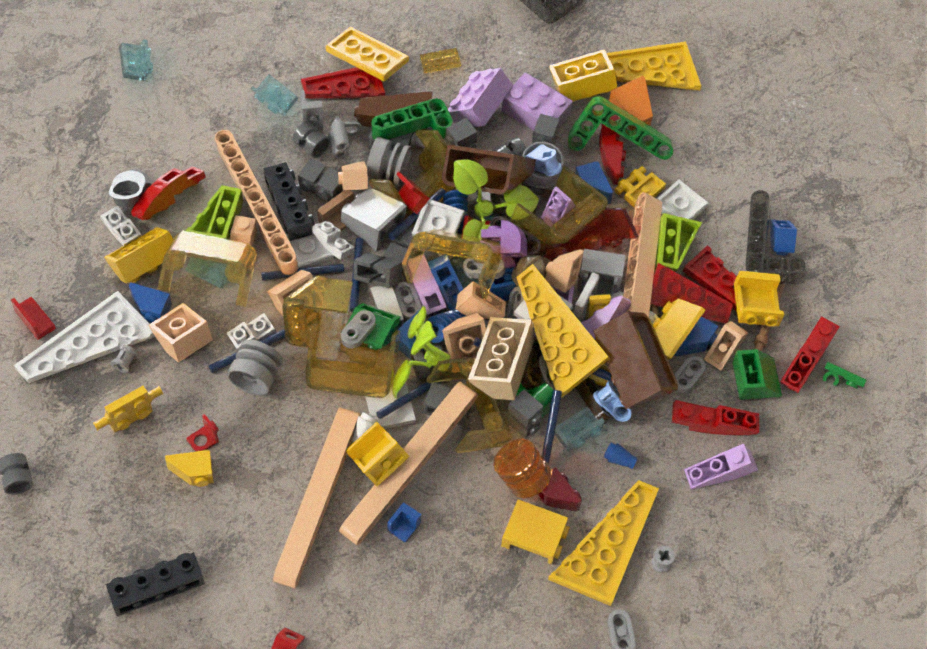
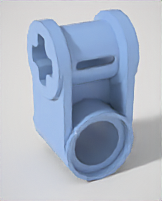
M542 144L525 156L536 159L534 170L547 176H554L562 171V165L558 163L556 158V150Z
M609 380L603 389L594 392L593 396L596 402L617 421L625 422L631 418L632 409L620 408L624 406L620 402V394L612 380Z

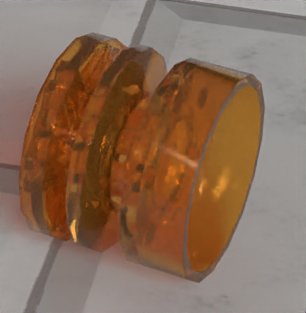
M517 439L505 444L494 458L493 466L495 472L518 498L525 499L539 494L547 487L551 480L552 471L549 464L540 455L535 445L528 439Z

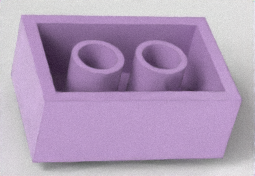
M501 68L476 71L470 75L469 81L460 89L459 95L450 103L448 108L454 124L467 118L473 127L486 125L513 86Z
M524 73L503 99L501 111L533 131L540 113L558 118L559 129L571 115L573 101L529 74Z

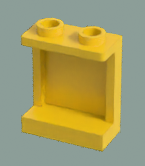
M739 271L734 282L738 323L779 327L784 317V311L779 309L777 294L780 275Z
M378 422L346 449V453L376 487L410 457Z
M518 499L502 537L501 546L510 549L511 545L548 558L547 563L552 564L554 558L558 559L563 547L559 545L561 539L566 540L570 529L569 526H566L568 517Z

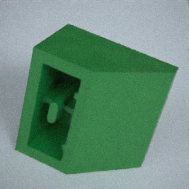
M364 303L356 306L347 324L358 312L363 310L372 312L376 319L374 330L363 343L368 344L369 348L375 350L382 349L391 343L393 334L398 329L401 316Z
M758 349L736 351L732 365L739 399L781 397L782 392L774 357Z

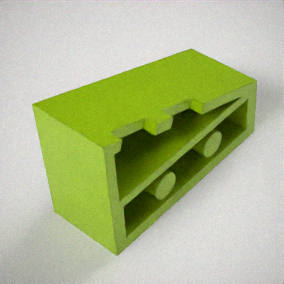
M222 185L207 203L208 206L205 210L198 214L193 225L185 230L187 245L227 253L235 216L240 215L243 206L242 189Z
M663 213L660 219L654 274L657 263L677 272L702 222Z

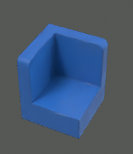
M403 502L388 521L387 531L401 541L407 542L421 524L422 514Z

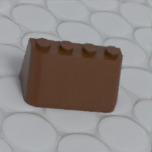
M447 145L442 179L446 185L456 187L453 179L454 162L457 160H471L482 165L487 172L488 181L485 185L480 186L482 192L507 195L533 174L536 159L508 153Z
M627 311L593 330L595 341L610 358L605 365L610 370L612 383L617 387L620 394V402L625 409L638 407L678 390L677 380L653 324L645 313Z

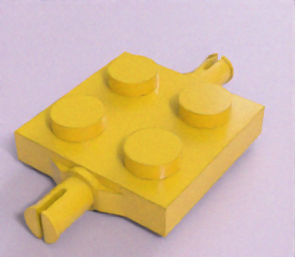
M144 385L105 406L106 413L104 417L93 422L94 427L99 431L109 424L114 433L119 430H125L131 423L144 419L153 412L151 402L153 399L163 395V391L159 386L150 392L146 390Z

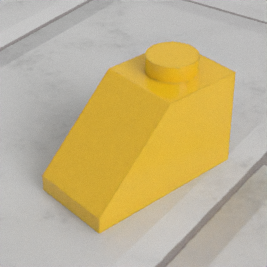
M210 450L165 455L167 468L191 486L204 487L214 483Z

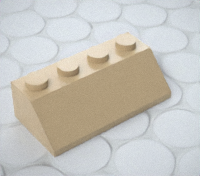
M490 317L468 378L471 384L493 399L515 400L535 340L532 320Z

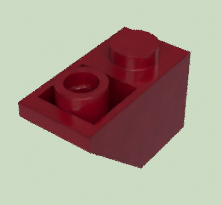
M556 467L534 480L533 490L545 506L575 512L580 510L582 502L580 493L570 486L567 476Z

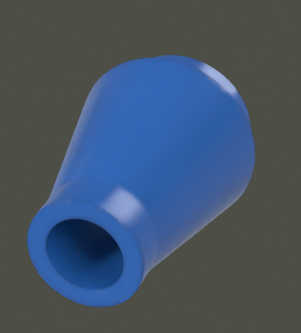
M612 442L609 444L603 457L609 463L633 469L638 457L632 455L620 444Z

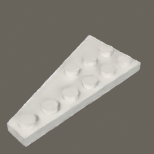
M117 291L14 366L20 375L28 383L118 351L121 345L132 346L151 339L155 335L149 328V323Z

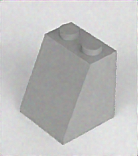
M368 187L365 191H360L352 203H347L342 208L341 222L358 237L363 238L364 242L371 248L378 251L390 240L388 234L405 220L407 206Z

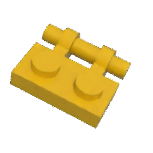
M643 166L630 172V176L618 182V186L614 188V192L617 195L627 192L624 199L634 208L637 198L641 193L645 192L656 197L666 187V183L651 172L645 176L646 169ZM634 182H639L635 186L632 185Z

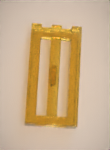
M457 48L419 55L424 73L461 67Z

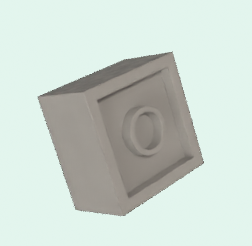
M584 249L577 291L582 293L593 272L599 275L596 294H609L611 296L619 292L623 277L625 255Z

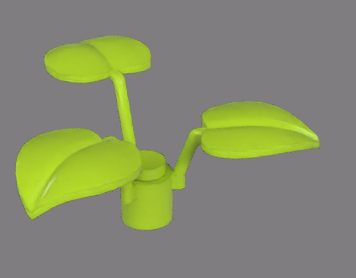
M457 160L454 162L453 179L457 190L466 195L473 194L478 190V203L475 205L474 212L482 223L476 219L470 220L465 225L463 231L466 251L470 257H475L490 250L495 242H487L481 238V229H488L490 226L485 225L486 220L484 217L491 215L494 209L507 206L506 212L509 217L521 219L535 210L539 199L530 189L519 185L509 194L504 195L505 203L493 205L489 200H482V189L480 186L485 185L488 181V175L484 167L471 160Z
M424 305L413 318L407 335L410 339L416 335V341L412 346L411 354L415 355L423 348L426 350L424 359L427 362H409L405 360L401 364L392 384L393 396L396 399L397 393L407 381L413 365L426 366L428 368H431L433 365L444 370L450 360V354L430 343L437 336L433 331L432 323L430 321L424 323L426 318V306Z

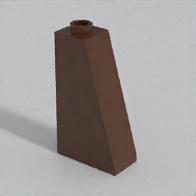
M433 92L360 98L359 106H355L354 117L357 118V122L362 126L372 127L371 122L374 117L430 100L433 97ZM428 128L418 130L419 134L427 135Z

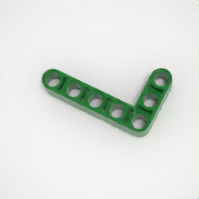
M601 96L593 97L568 133L569 148L574 151H580L602 123L659 159L667 160L673 155V144L670 138ZM596 105L604 107L600 111L593 109ZM613 115L620 117L617 121L610 119ZM591 121L593 124L591 126H584L582 123ZM630 125L636 126V129L633 131H629L626 128ZM647 135H650V136L653 137V138H652L651 140H649V141H645V140L643 139V138H644L645 136H647ZM580 137L582 140L579 142H574L572 138ZM663 145H666V146L669 147V148H668L667 150H665V151H662V150L659 149V148H660L661 146H663Z

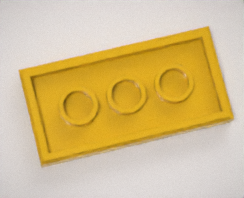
M349 27L325 46L326 52L382 81H386L409 62V56L352 27Z

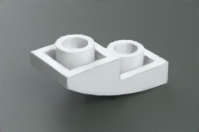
M119 206L101 215L103 223L123 246L141 236L130 218L127 219Z
M324 221L312 227L313 233L322 245L338 259L341 260L353 254L355 247L339 237L341 230L332 223Z
M375 286L370 288L378 309L401 316L400 321L404 320L392 287Z
M263 313L248 324L245 322L241 323L229 331L227 335L236 349L239 350L243 341H260L277 331L265 313Z

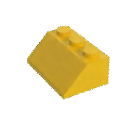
M605 50L549 66L556 91L573 102L590 98L600 93H607L618 88L615 70Z
M156 227L106 255L104 258L119 279L130 284V282L138 281L144 273L154 272L158 269V265L163 262L169 263L173 261L180 251L170 232Z
M680 299L672 303L669 301L663 307V315L661 318L657 317L652 324L668 360L674 356L705 312L704 308Z

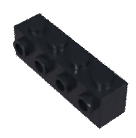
M287 162L263 168L266 185L289 242L313 235L312 226H315L312 214L308 215L307 213L308 205L306 199L301 198L302 191L300 185L294 182L296 177L293 169H289Z
M193 552L190 554H180L176 559L168 562H158L154 567L146 570H136L132 575L124 578H114L110 583L106 584L116 616H120L202 586L205 582Z

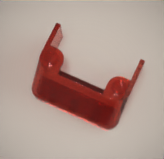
M596 208L544 240L547 252L543 257L553 262L560 255L580 249L582 251L584 249L598 251L604 246H612L614 248L623 243L622 240L625 238L637 239L639 235L626 208Z

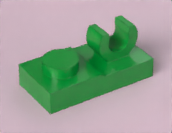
M827 362L825 369L829 370V372L824 374L823 381H826L827 377L832 375L835 377L834 386L839 383L838 375L844 377L847 380L846 384L855 389H858L859 386L864 387L867 379L830 362Z

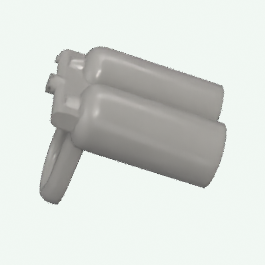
M338 116L335 118L329 132L334 158L342 159L347 156V149L350 147L348 136L361 132L362 125L359 122H343ZM346 127H358L354 131H346Z

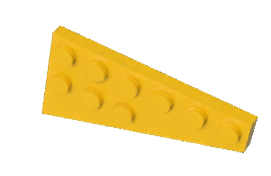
M686 41L606 53L615 70L616 81L628 83L644 76L646 85L701 90V83Z
M532 264L516 278L526 302L550 378L553 381L555 390L562 391V398L610 358Z
M638 480L622 497L621 501L607 513V516L577 545V548L548 576V580L611 606L659 488Z

